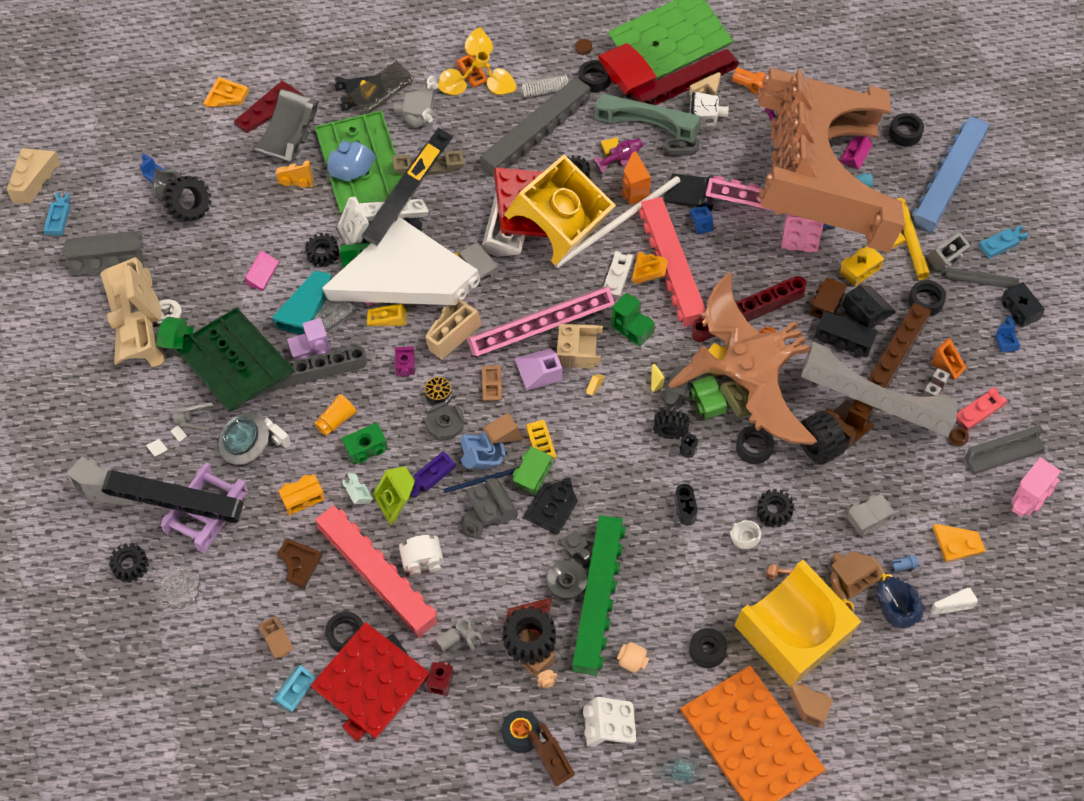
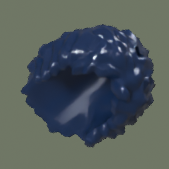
M891 577L883 582H879L878 593L875 596L878 598L882 614L888 623L896 628L903 629L910 628L919 623L923 617L924 604L914 586L905 583L899 577Z

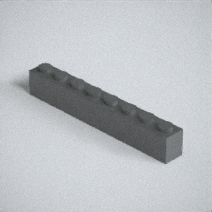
M574 77L480 156L481 167L494 176L493 171L496 167L508 168L512 164L517 163L522 155L527 154L535 144H539L547 134H551L560 123L563 124L571 114H575L579 107L589 102L591 87L577 77Z

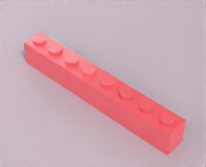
M662 197L641 201L639 217L645 222V233L650 235V246L655 249V256L664 257L668 261L665 272L667 281H665L667 291H671L673 306H676L678 309V320L682 321L684 327L691 326L696 319L702 317L701 313L706 312L668 211Z
M333 505L315 519L317 528L417 638L437 624V612L435 609L423 602L424 598L422 595L410 588L411 584L409 581L397 574L398 570L396 567L384 560L386 559L384 554L379 549L375 550L372 547L373 543L371 540L359 533L360 529L354 522L350 523L347 520L348 516L342 509L338 510Z

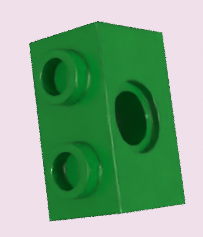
M377 422L342 437L343 446L353 465L363 463L368 458L374 455H381L388 450L387 440Z

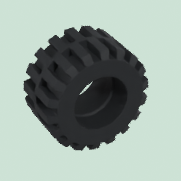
M182 176L171 180L166 185L167 188L163 190L165 196L162 197V201H165L163 207L168 209V215H173L172 218L179 219L182 222L198 220L206 215L205 212H208L210 209L208 205H211L212 202L209 200V197L212 196L211 193L207 192L209 187L203 185L205 183L203 180L199 181L198 177ZM183 188L189 189L194 194L195 203L191 209H185L179 202V193Z
M820 410L800 421L817 440L813 445L800 444L812 461L824 465L845 453L847 449L845 434L839 422L831 414Z
M529 606V609L520 607L519 612L514 610L512 616L508 615L506 623L503 625V640L507 654L509 656L513 655V660L516 662L521 660V664L526 665V662H530V665H535V661L541 663L543 662V657L549 658L550 652L554 651L556 644V628L553 619L549 618V614L547 612L542 613V609L539 607L537 610H534L533 606ZM525 629H535L541 633V637L534 642H524L518 638V635Z

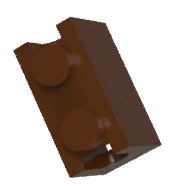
M826 277L824 283H820L816 290L817 296H813L810 301L809 307L812 308L810 315L821 319L824 311L835 314L845 295L847 285Z

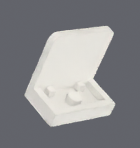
M596 697L584 705L583 715L585 717L587 746L595 747L604 741L628 744L636 742L634 709L631 702Z

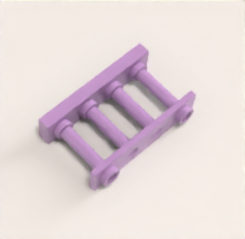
M205 463L202 468L198 469L196 477L188 486L189 488L201 490L207 481L227 491V496L240 500L248 492L246 483L240 479L231 485L213 476L212 469L208 463ZM171 510L169 514L163 517L161 527L165 534L168 535L172 528L193 538L197 550L202 553L206 552L226 523L225 521L187 513L206 523L202 531L197 532L178 522L184 512Z

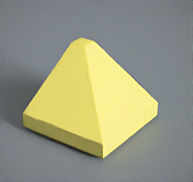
M653 364L651 390L655 392L663 387L665 377L659 368Z

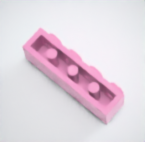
M719 176L709 178L705 196L768 209L761 207V199L758 198L759 185L749 183L748 186L741 185L742 181L731 179V182L724 181V177Z

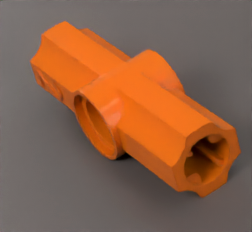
M737 67L732 81L748 87L752 93L757 94L758 89L763 86L765 73L757 72L755 74Z

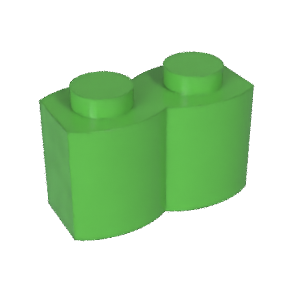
M713 375L691 382V388L689 389L690 397L692 400L695 399L699 415H702L706 420L727 413L726 400Z

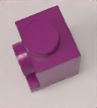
M414 346L395 347L396 376L408 377L415 375Z

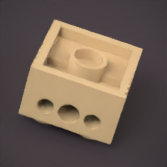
M559 323L557 356L561 366L595 369V363L600 364L601 355L596 356L597 334H602L603 326L566 325Z

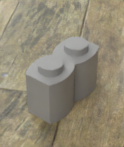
M882 494L877 496L871 495L865 500V503L860 505L857 503L851 506L846 518L861 537L893 520L895 511Z

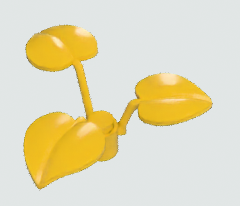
M481 27L474 30L465 42L467 54L475 56L472 66L465 75L461 77V73L458 70L447 69L440 75L438 89L447 95H459L467 88L464 79L476 66L479 69L487 68L488 75L490 76L487 80V87L492 93L503 95L513 93L517 89L514 79L506 70L496 68L493 74L491 73L488 61L493 50V44Z

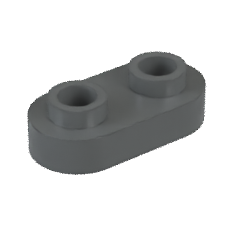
M673 137L665 141L664 150L671 156L691 155L698 152L700 143L697 138H695L694 142H689Z

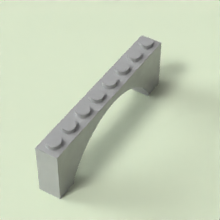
M812 342L810 351H808L805 357L801 374L802 378L944 436H949L956 423L957 400L940 393L937 396L918 397L888 390L850 370L833 355L830 348Z

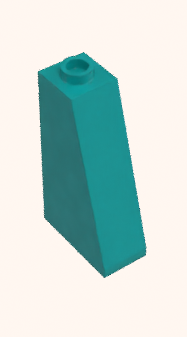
M315 270L274 314L272 318L274 327L298 335L305 334L302 323L319 318L327 301L322 288L333 278L332 275L324 271L319 272Z

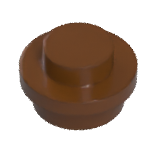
M957 427L951 430L949 441L953 445L964 446L968 442L969 435L964 428Z

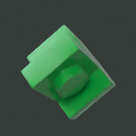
M166 317L160 324L156 346L182 349L184 334H192L194 327L187 326L186 319Z

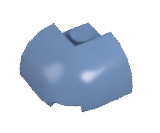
M343 140L337 151H331L329 155L328 172L331 177L351 182L352 179L361 175L364 176L368 172L376 156L368 147L357 141L350 143Z
M485 432L480 436L463 434L460 437L464 452L461 462L466 468L492 469L502 463L505 456L503 443L492 444Z

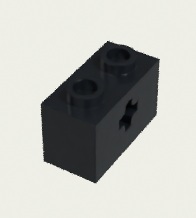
M1024 282L1005 290L1001 298L1003 307L1009 310L1014 321L1019 323L1022 328L1040 320L1045 311V308Z

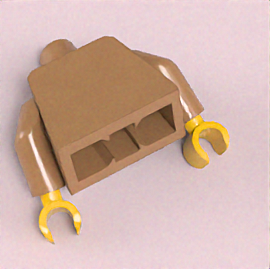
M852 551L845 556L838 552L831 558L833 563L831 566L832 574L830 575L832 589L845 605L850 607L851 611L854 609V604L851 601H847L846 597L851 599L877 581L883 582L893 577L890 574L884 573L885 570L873 556Z

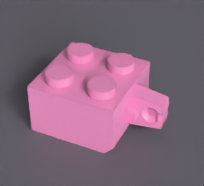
M1040 457L1022 479L1017 492L1011 499L1014 505L1012 511L1020 517H1023L1025 514L1030 516L1033 511L1038 512L1046 498L1048 499L1054 492V488L1060 481L1058 476L1061 471Z

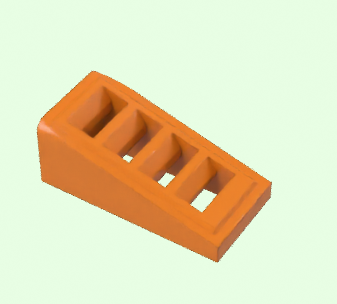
M466 55L456 61L455 66L463 76L472 66L474 57ZM475 66L474 70L466 77L467 81L474 88L486 83L488 80L483 70ZM479 77L482 78L481 80L475 82V79Z

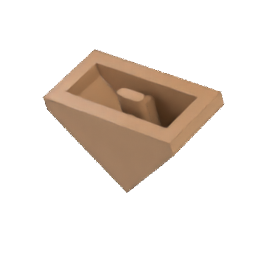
M509 412L483 428L492 444L521 441L523 439Z

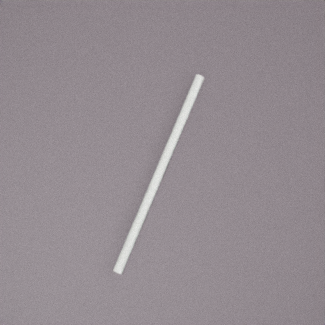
M674 177L642 201L660 197L680 183L679 177ZM641 201L580 243L556 267L559 268L641 209Z

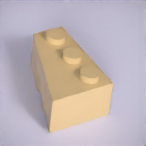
M21 149L7 187V192L12 202L31 203L42 189L44 182L50 179L51 173L56 167L58 168L61 165L56 151Z
M460 300L456 305L444 307L440 318L435 320L425 336L429 351L443 360L465 341L467 337L482 326L478 311L463 300Z

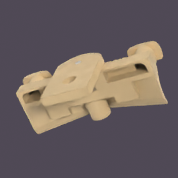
M136 257L105 269L100 274L111 308V312L107 313V319L111 327L116 328L114 364L117 365L121 361L132 358H145L151 367L160 366L165 362V352L163 347L156 346L152 323L161 319L162 312L156 293L151 288L152 278L149 269L143 268L142 263Z

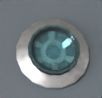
M242 413L232 418L223 428L218 444L220 454L225 461L233 465H245L254 461L263 452L268 443L269 430L267 423L261 416L254 413Z

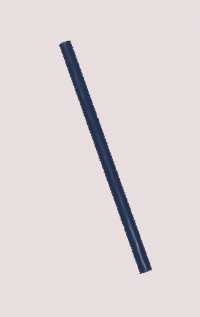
M516 468L443 489L444 494L486 482L487 479L513 474Z

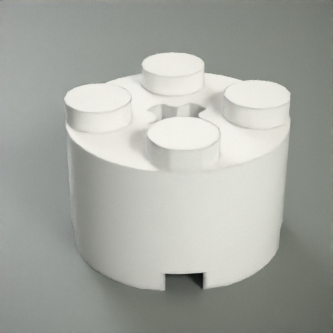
M429 535L416 536L406 540V545L403 546L402 543L399 545L404 571L409 573L410 577L421 575V571L437 572L441 570L440 565L443 564L444 559L437 536H434V539H430Z

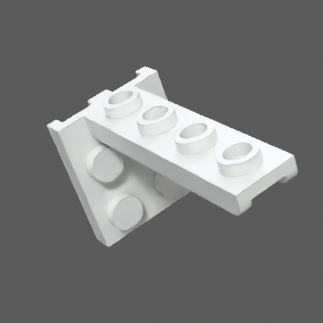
M349 197L337 226L346 245L362 243V235L369 225L368 221L373 220L384 202L359 203L356 197ZM414 199L408 202L397 219L426 217L429 211L422 199Z

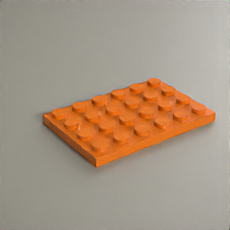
M750 665L680 708L681 713L743 801H781L826 771L823 764Z

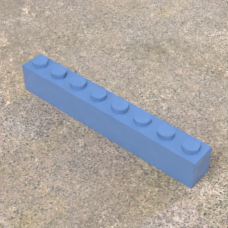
M972 116L969 117L967 122L962 123L961 133L956 134L953 141L954 146L950 145L946 153L948 157L942 159L939 166L941 168L940 171L936 170L932 179L934 182L928 184L926 196L922 195L919 201L920 207H916L912 214L914 226L933 233L985 138L989 123Z

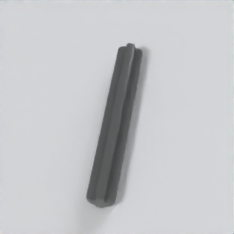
M947 268L945 271V278L1006 288L1019 284V279L954 268Z

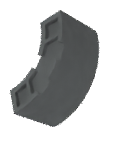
M284 89L280 90L270 124L253 149L292 161L300 152L299 146L301 142L305 143L310 132L307 129L310 121L314 122L319 100Z

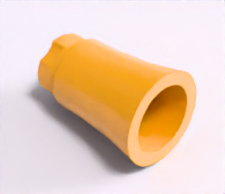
M338 394L330 406L318 417L319 419L314 425L327 437L345 421L357 414V410L348 399Z

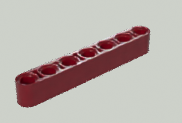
M729 49L722 50L636 89L630 98L633 101L656 106L689 91L690 85L718 72L722 76L735 70L739 65V61Z
M795 276L739 300L736 304L746 321L749 322L803 298L807 282L803 277ZM702 317L696 319L692 326L691 336L697 342H704L715 337V335L709 332L708 325L703 326L702 322L704 319Z

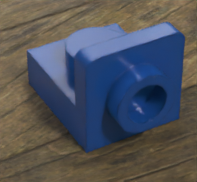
M707 206L689 209L690 217L695 223L696 234H703L714 230L713 215Z

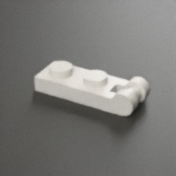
M615 251L604 287H609L612 298L620 299L634 255H623L621 252ZM619 261L625 262V265L619 264Z

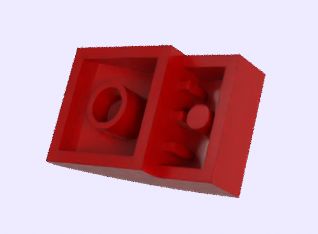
M628 43L598 55L613 83L619 85L625 96L633 93L638 88L654 82L657 77L646 60Z

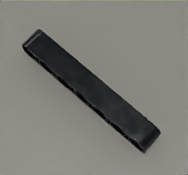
M113 470L107 471L101 489L104 494L230 523L239 522L244 504L242 500Z

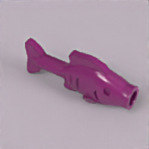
M639 138L625 140L609 150L612 155L605 159L595 157L593 161L598 166L600 173L603 174L607 165L614 161H619L621 167L627 165L632 152L636 151L638 153L643 147V143Z

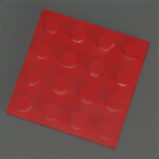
M496 167L493 172L501 234L548 237L545 231L533 220L524 216H513L509 220L504 215L517 195L541 175L543 171Z
M365 622L310 686L376 740L427 680L429 671Z

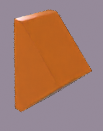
M947 338L936 349L931 364L949 373V377L956 380L967 367L951 338Z

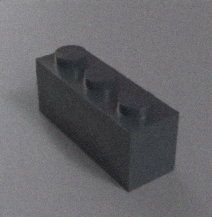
M824 311L816 328L814 338L823 343L833 344L839 349L851 351L857 356L868 358L878 331Z

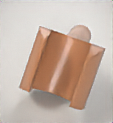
M772 564L766 570V578L776 579L777 574H790L793 569H782Z

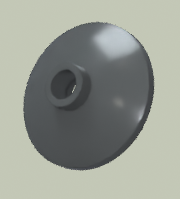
M560 561L549 569L547 573V586L559 598H575L587 586L586 571L580 564L574 561ZM569 580L571 583L566 585L563 582Z

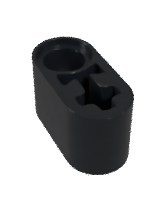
M680 484L676 488L675 493L678 518L681 524L690 526L696 522L698 508L692 486ZM685 494V495H687L688 497H687V498H683V497H681L680 495Z

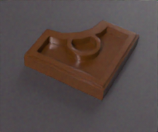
M286 538L277 554V557L284 561L287 566L286 582L305 589L323 554L318 550Z

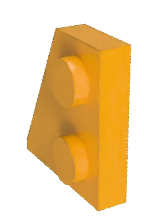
M218 77L203 104L205 107L242 105L249 93V88Z
M934 524L932 527L945 562L982 554L986 551L979 532Z

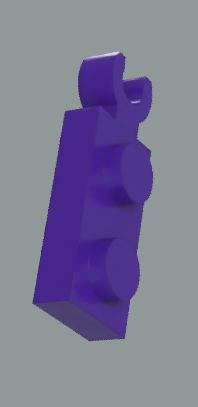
M442 451L413 475L416 480L413 485L415 489L410 493L412 497H417L422 488L427 492L457 467L456 464Z

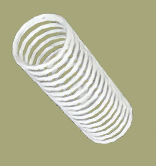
M567 75L558 77L559 85L555 76L554 78H546V80L538 79V81L523 82L522 87L525 98L527 97V91L529 97L530 92L531 96L533 94L535 96V90L537 96L538 91L539 95L543 94V89L545 94L546 90L547 93H551V88L553 93L554 89L555 92L559 91V87L561 89L568 83Z

